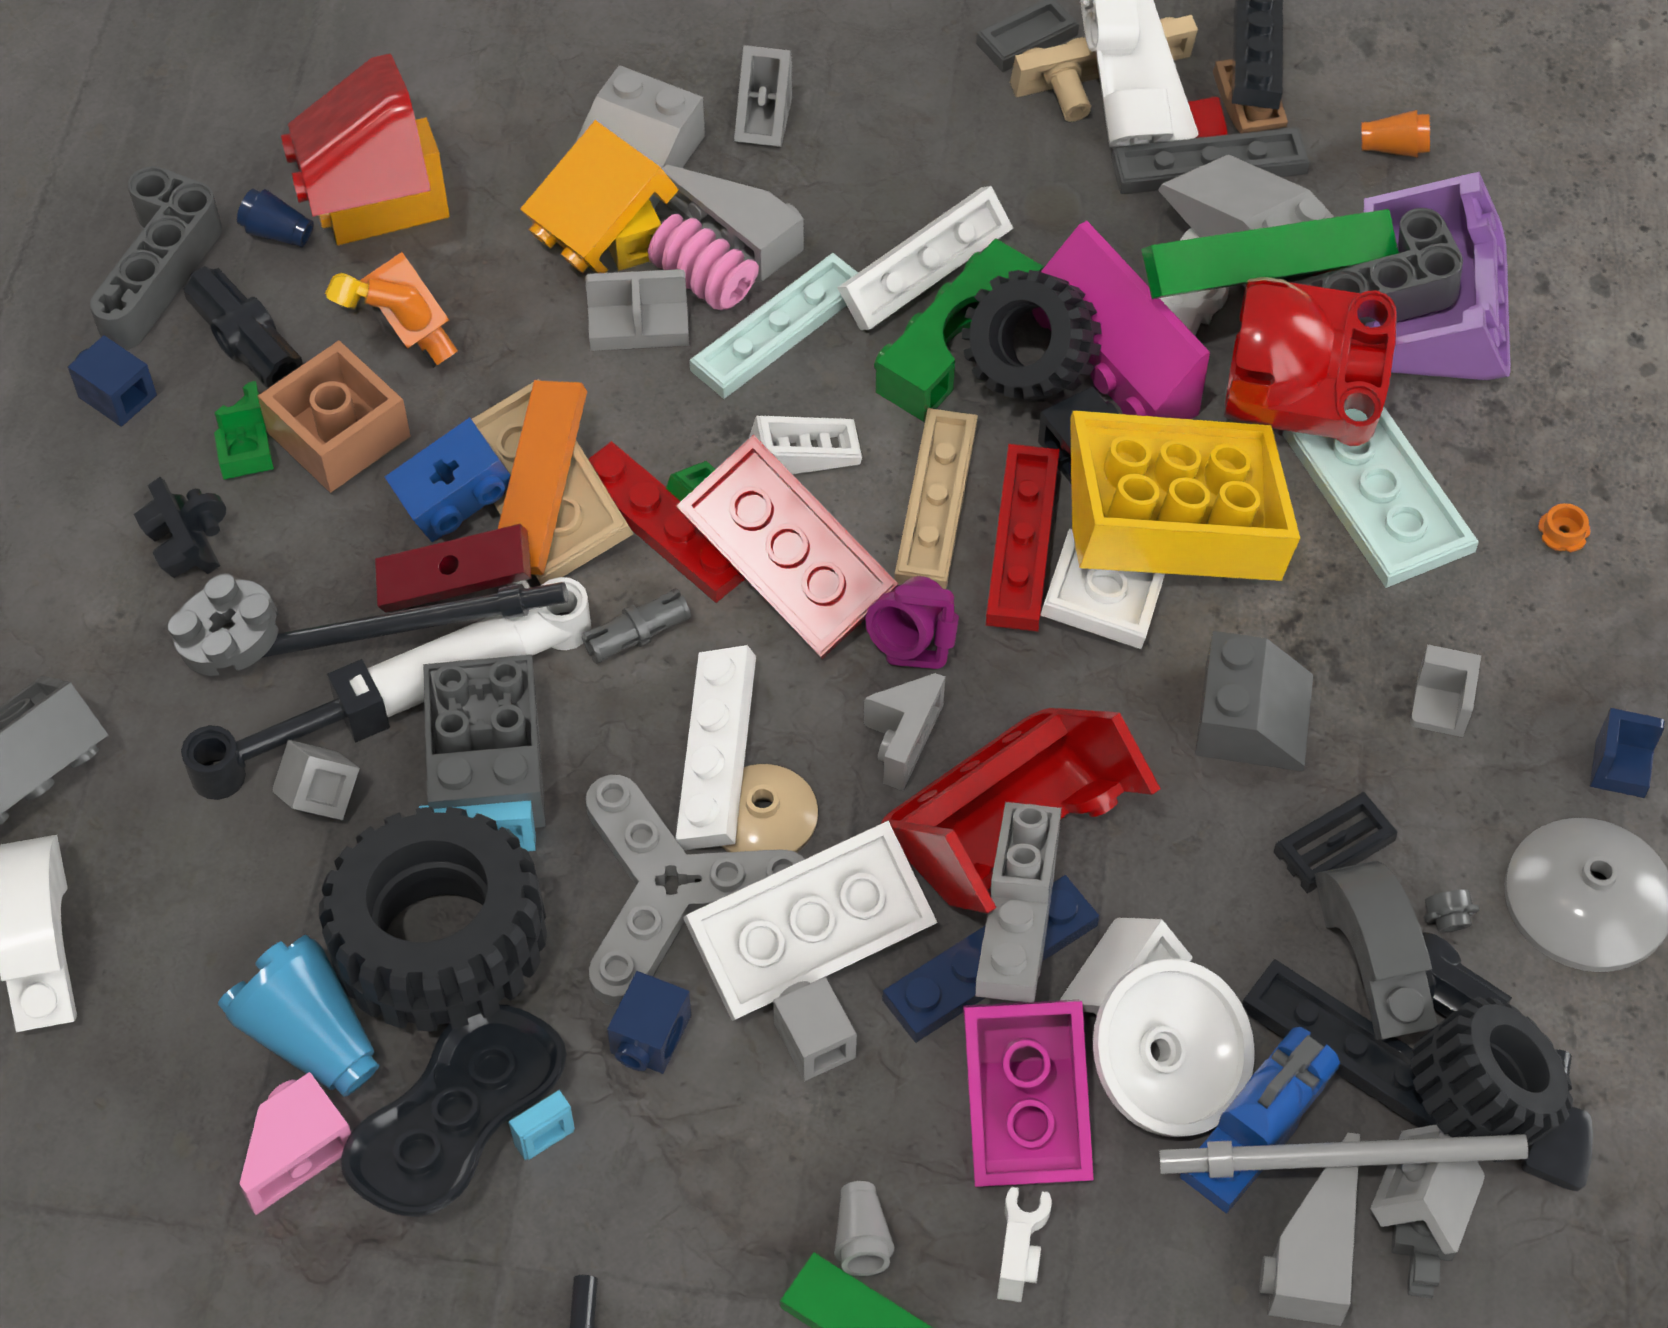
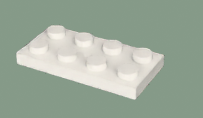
M889 821L683 917L731 1021L772 1003L774 999L779 998L786 988L802 981L815 982L937 923Z

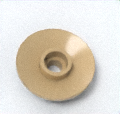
M756 764L744 767L735 844L723 845L721 847L727 852L782 849L797 853L811 839L818 821L817 800L811 787L798 774L781 766ZM761 800L772 802L767 808H758L753 803Z

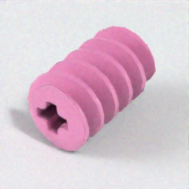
M672 214L660 225L651 239L648 249L649 260L657 268H663V270H684L686 288L691 289L698 298L705 299L713 309L728 310L734 307L746 296L758 275L759 266L753 259L744 261L742 251L739 249L730 250V244L725 239L716 240L714 231L710 228L702 229V224L696 218H689L683 222V217L680 214Z

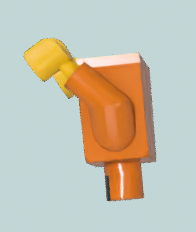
M403 252L360 281L345 273H338L332 277L325 292L329 300L355 310L360 297H365V304L379 307L407 349L416 343L418 344L433 368L458 352V349L442 328L450 320Z

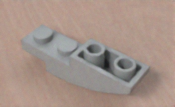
M1011 802L1005 803L991 882V898L996 908L989 912L987 916L976 978V997L1034 1003L1038 976L1040 977L1048 925L1061 808Z

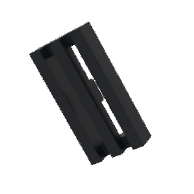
M1363 791L1277 842L1273 853L1279 860L1285 859L1287 861V870L1293 877L1296 875L1302 880L1300 886L1308 894L1317 888L1314 873L1356 865L1395 842L1398 831ZM1361 812L1366 814L1367 817L1346 830L1338 832L1326 842L1301 856L1297 852L1300 848ZM1375 828L1378 829V831H1376L1375 833L1371 834L1370 836L1366 837L1365 839L1361 840L1360 842L1356 843L1350 848L1344 850L1343 852L1339 853L1338 855L1334 856L1333 858L1329 859L1328 861L1324 862L1323 864L1319 865L1313 870L1310 868L1311 866L1327 858L1328 856L1332 855L1333 853L1337 852L1338 850L1342 849L1343 847L1347 846L1348 844L1352 843L1358 838L1364 836L1365 834L1369 833Z

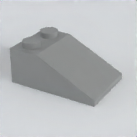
M619 65L595 97L576 142L596 120L661 168L667 164L683 168L705 137L703 97ZM653 194L649 198L655 208L660 199Z
M1229 154L1161 184L1158 190L1200 238L1334 217L1309 189Z

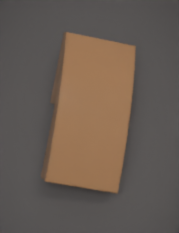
M1233 59L1215 62L1213 75L1232 122L1240 133L1287 127L1288 120L1282 101L1280 102L1279 110L1232 104Z

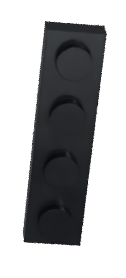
M1235 0L1231 103L1279 110L1283 89V0Z
M1274 958L1243 999L1242 1005L1246 1014L1282 1038H1285L1292 1028L1302 1027L1311 1032V1038L1324 1047L1328 1045L1337 1053L1340 1065L1335 1073L1419 1128L1438 1124L1432 1115L1427 1113L1422 1104L1424 1101L1421 1095L1416 1092L1413 1079L1416 1078L1411 1070V1059L1415 1057L1412 1052L1413 1048L1396 1037L1376 1039L1373 1024L1370 1020Z

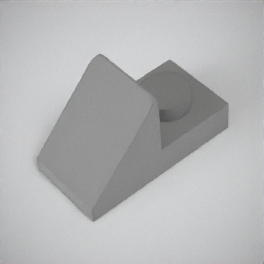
M934 673L872 694L864 700L865 726L885 733L878 752V760L884 762L883 784L904 791L944 705L945 676Z

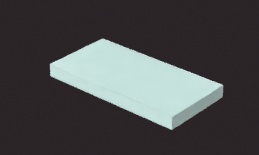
M1383 407L1373 437L1367 443L1360 446H1348L1340 443L1336 438L1283 431L1284 438L1385 588L1476 552L1479 541L1385 407ZM1349 409L1345 411L1346 415L1352 420L1364 421L1368 419L1360 410Z

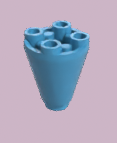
M308 935L300 937L289 947L282 941L273 945L256 961L255 965L260 971L248 983L241 981L233 986L218 1001V1006L225 1012L226 1018L234 1027L303 1073L307 1074L310 1072L315 1080L327 1089L333 1090L336 1088L343 1097L352 1094L360 1088L379 1068V1064L372 1057L374 1049L325 951L315 939H311Z

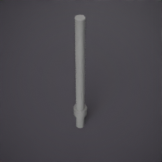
M1526 1134L1232 1147V1141L1207 1142L1208 1148L1160 1150L1161 1174L1209 1172L1210 1178L1234 1177V1171L1528 1159V1143Z

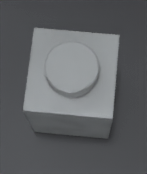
M826 977L812 983L808 981L795 983L786 988L779 998L773 1000L774 1025L804 1081L856 1058L857 1034Z

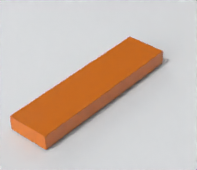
M534 380L498 529L521 524L528 530L531 574L544 575L587 395V390L581 382Z

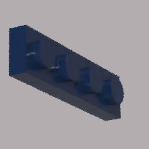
M1066 875L1053 882L1042 962L1098 926L1099 914ZM986 925L883 990L882 1001L915 1043L964 1012L963 1006L976 1005L985 999L984 997H976V978Z

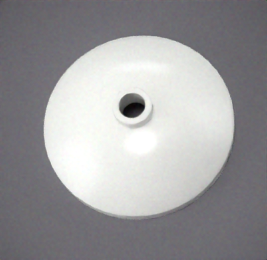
M1165 959L1138 966L1127 972L1112 986L1098 1011L1093 1034V1052L1099 1079L1106 1094L1116 1108L1128 1120L1146 1131L1162 1136L1182 1137L1204 1133L1218 1126L1221 1114L1252 1077L1254 1040L1245 1009L1233 990L1219 976L1201 965L1185 960ZM1152 1042H1155L1160 1050V1056L1157 1061L1151 1054Z

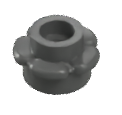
M1452 890L1426 898L1425 903L1428 914L1423 919L1430 924L1436 923L1440 933L1452 932L1470 927L1472 925L1470 917L1477 913L1480 908L1479 905L1472 903L1469 890Z

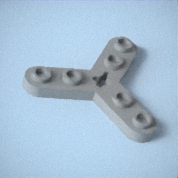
M607 775L597 779L591 784L586 793L587 814L595 829L636 887L592 958L589 966V978L594 995L604 1004L619 1006L636 970L653 977L685 922L683 919L685 915L805 860L804 857L794 851L782 849L686 854L639 787L630 778L622 775ZM677 876L678 883L682 884L678 886L677 894H666V889L662 886L666 883V877ZM695 879H701V881L695 882Z

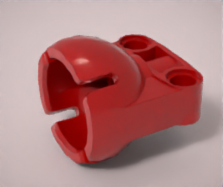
M1268 277L1248 279L1240 311L1241 330L1237 333L1234 343L1224 417L1235 423L1271 425L1274 429L1336 438L1340 443L1348 446H1360L1367 443L1373 437L1380 419L1390 383L1397 318L1396 306L1393 300L1385 293L1379 291L1355 293L1291 283ZM1370 317L1378 321L1381 326L1368 327L1361 323L1359 319ZM1349 409L1360 410L1368 419L1364 421L1352 420L1346 415L1345 411Z

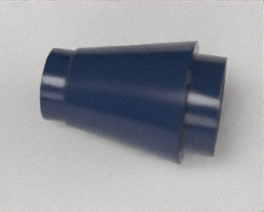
M255 189L249 190L243 198L237 213V224L245 227L247 234L292 245L295 244L299 247L306 245L314 227L312 220L306 218L267 189L261 192Z

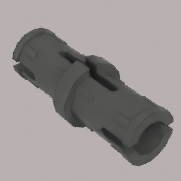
M675 588L637 608L634 605L628 606L622 610V615L601 626L585 631L581 635L589 656H592L594 663L598 664L626 648L636 644L642 647L650 643V637L671 626L691 619V612L684 596H681L679 589Z

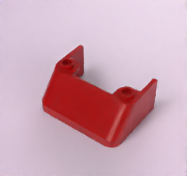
M1046 708L1024 718L900 804L883 818L881 824L889 821L907 860L948 905L988 914L996 908L990 896V887L993 875L992 868L995 864L1006 802L1061 808V819L1069 813H1088L1090 817H1096L1114 808L1118 804L1117 797L1123 792L1153 795L1161 788L1120 712Z

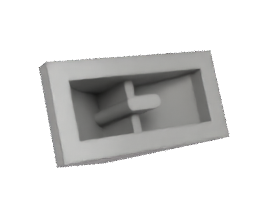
M743 45L734 141L781 147L792 100L791 50Z

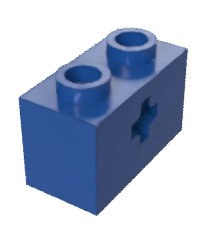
M469 417L387 474L385 479L413 521L427 538L434 542L442 535L456 530L462 521L485 505L499 500L507 491L511 474Z

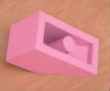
M310 1072L298 1080H288L280 1084L271 1092L268 1100L259 1105L239 1183L255 1215L340 1159L343 1148L351 1135L348 1123Z

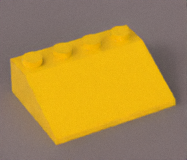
M1085 411L1072 412L1070 418L1072 531L1079 568L1282 581L1300 540V535L1271 425Z

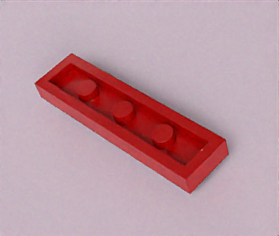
M609 442L588 459L630 529L715 603L745 580L678 510L677 505L681 501L615 443Z
M1008 444L985 626L1038 632L1060 449Z

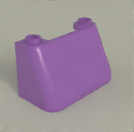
M1480 172L1364 199V213L1384 209L1390 210L1397 247L1400 221L1406 212L1416 208H1427L1436 211L1444 219L1463 258L1459 296L1452 306L1396 322V341L1391 373L1477 380H1494L1508 377L1510 375V336L1506 240L1501 220ZM1378 321L1365 324L1368 327L1381 326Z

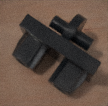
M161 477L147 485L154 499L137 511L134 516L143 532L154 542L171 532L173 537L152 552L161 569L175 578L195 565L206 574L220 567L206 536H215L220 531L218 523L225 517L227 509L221 497L215 493L202 494L200 489L195 488L186 494V499L182 494H172L165 480Z

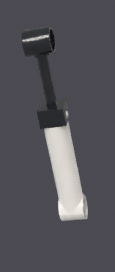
M558 577L550 579L542 585L565 582L568 590V603L531 609L527 616L504 619L503 615L487 617L367 668L364 661L360 659L327 673L334 700L236 741L230 731L221 726L208 725L196 729L187 736L181 749L182 759L193 788L199 795L207 799L220 800L228 798L238 792L244 784L246 776V764L244 761L282 746L288 740H296L343 719L355 743L389 729L388 717L424 702L423 664L520 655L533 656L551 647L556 650L577 648L583 644L581 634L591 630L589 603L585 588L578 581L571 578ZM526 580L507 584L508 586L522 584L524 588H530ZM563 612H568V613H569V614L563 615V616L557 615L558 613H563ZM222 760L215 765L206 766L211 761Z

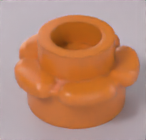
M1567 503L1552 507L1548 513L1540 518L1538 524L1539 531L1543 533L1542 541L1551 549L1575 552L1585 546V538H1588L1591 532L1586 513L1578 506Z

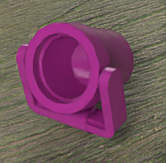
M915 576L896 587L892 592L884 593L869 607L865 620L866 629L871 640L882 652L886 653V661L888 663L899 666L939 669L947 662L948 649L955 646L959 616L954 612V595L950 590L943 589L937 582L928 577ZM935 633L934 643L937 646L936 651L925 650L930 645Z

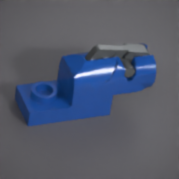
M1302 1027L1292 1028L1275 1048L1271 1056L1264 1061L1242 1091L1221 1114L1217 1128L1200 1148H1208L1207 1142L1232 1141V1147L1286 1144L1297 1131L1302 1115L1320 1095L1326 1083L1338 1070L1340 1061L1337 1053L1328 1045L1324 1047L1311 1038V1032ZM1263 1170L1234 1171V1177L1210 1178L1209 1172L1180 1173V1178L1227 1214Z

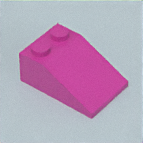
M1076 999L963 1006L975 1187L1094 1180L1082 1001Z

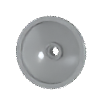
M1591 818L1562 819L1536 829L1515 850L1507 868L1504 884L1509 913L1516 927L1526 940L1552 960L1584 971L1610 972L1621 970L1648 958L1657 950L1667 936L1668 870L1661 858L1645 841L1625 828ZM1591 871L1601 873L1607 880L1596 879L1592 876Z

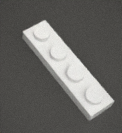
M992 186L981 187L837 288L859 329L869 330L968 261L975 252L985 249L995 238L999 239L1012 230L1013 227Z
M748 645L699 652L676 832V841L684 850L735 844L756 662V655Z

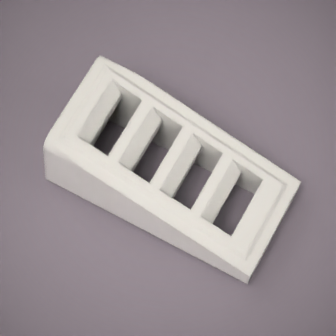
M756 416L749 436L750 438L754 434L792 474L860 465L862 460L854 419ZM837 437L840 448H832L830 438ZM811 440H817L818 447H812ZM790 443H796L797 447L790 446Z

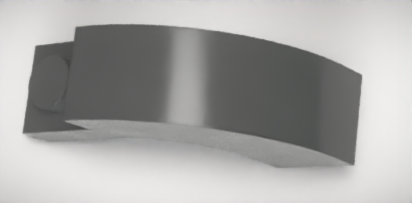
M1379 861L1314 873L1326 928H1340L1348 938L1357 958L1375 1038L1386 1039L1433 1029L1437 1026L1426 976V970L1432 969L1429 954L1414 909L1394 873Z

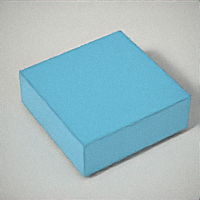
M560 1090L509 1121L514 1145L524 1160H530L574 1132L573 1130L575 1129L571 1106Z

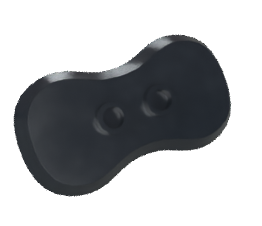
M499 1004L500 1010L486 1018H483L481 1013L468 1018L469 1025L452 1029L450 1023L437 1040L424 1073L412 1088L394 1102L367 1117L349 1136L341 1157L342 1174L347 1183L366 1201L380 1209L401 1216H430L450 1205L469 1185L475 1174L484 1147L494 1132L504 1122L537 1103L559 1080L565 1067L567 1055L565 1043L560 1035L537 1016L520 1008Z

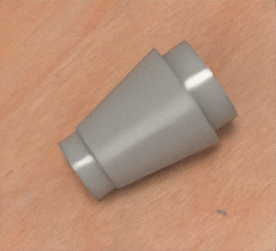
M867 1181L850 1182L840 1190L841 1200L834 1254L837 1260L841 1262L842 1269L846 1273L854 1276H871L881 1273L888 1268L890 1256L894 1252V1244L878 1196L876 1195V1187Z

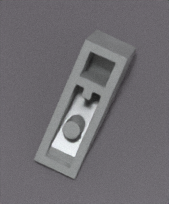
M668 164L662 168L679 189L666 205L677 214H680L685 220L696 218L702 224V229L710 228L716 234V240L725 239L730 244V250L739 249L742 251L744 261L747 259L756 261L759 266L757 278L761 282L804 250L803 217L793 205L785 204L770 191Z
M1348 1132L1342 1142L1360 1141V1134ZM1358 1166L1325 1167L1281 1234L1273 1257L1263 1256L1259 1292L1269 1294V1316L1341 1326L1350 1307Z

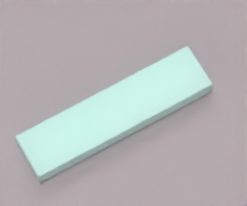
M830 254L689 360L690 371L725 399L845 308L847 305L837 287L858 272L836 254Z

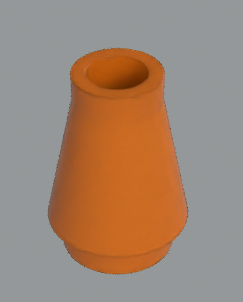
M1417 110L1372 122H1361L1362 151H1378L1418 158V153L1430 152L1429 114H1417Z

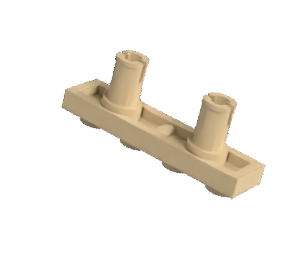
M1192 15L1160 19L1173 61L1190 57L1198 32ZM1081 37L1063 45L1046 49L1032 48L1023 54L1016 55L1010 80L1015 97L1054 89L1065 120L1073 122L1083 119L1090 113L1091 105L1081 82L1099 78L1096 52H1091L1087 46L1086 38Z

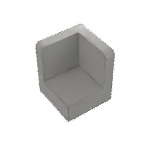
M1427 644L1417 676L1410 718L1411 726L1459 737L1464 736L1474 707L1481 655Z
M288 740L273 785V793L292 809L343 820L360 768L337 751Z

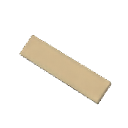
M931 408L927 410L895 570V581L899 585L911 577L924 576L937 582L943 589H947L978 415Z

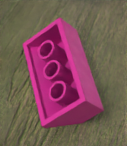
M1088 221L1079 224L1041 272L1069 281V285L1080 288L1086 294L1083 300L1093 303L1097 311L1096 314L1091 316V320L1101 323L1102 334L1094 335L1093 343L1100 344L1101 349L1099 356L1091 354L1088 361L1095 366L1090 374L1094 385L1101 393L1108 394L1121 408L1122 414L1179 419H1192L1198 416L1210 357L1209 350L1160 298L1152 299L1149 286ZM1041 307L1032 309L1039 325L1051 330V324L1045 311Z

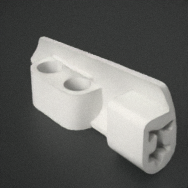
M1080 0L1087 46L1091 52H1096L1109 146L1113 148L1196 138L1198 130L1154 1Z

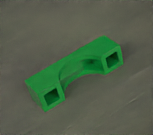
M996 238L982 252H975L967 261L964 271L952 283L946 282L940 288L934 302L923 314L918 312L911 318L900 338L893 345L889 343L881 349L874 363V369L876 370V393L924 422L928 408L936 409L954 390L955 358L948 350L947 344L953 337L962 332V328H970L972 319L966 318L965 314L968 307L976 309L980 303L974 296L980 289L991 291L992 287L989 281L997 276L1009 278V272L1016 270L1029 273V270L1041 272L1044 266Z

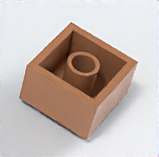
M339 340L258 395L268 434L330 493L411 436L403 399Z

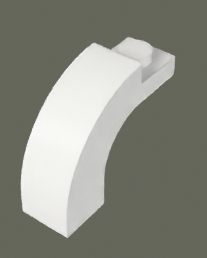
M57 835L0 845L1 981H6L16 1032L74 1022L77 1018L62 936L61 900L68 888Z

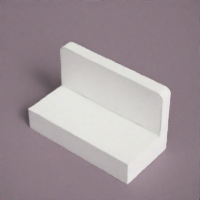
M1116 918L1060 1000L1079 999L1082 1001L1083 1012H1093L1097 1015L1106 994L1127 972L1149 962L1165 959L1190 962L1193 957L1162 919Z

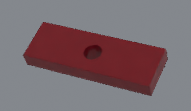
M521 524L375 558L377 606L387 613L531 579L528 530Z

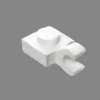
M1011 1187L1005 1202L1007 1230L997 1299L1021 1302L1024 1282H1037L1041 1247L1029 1245L1030 1236L1047 1223L1051 1210V1196L1048 1192H1042L1039 1208L1034 1212H1024L1017 1205L1018 1188Z

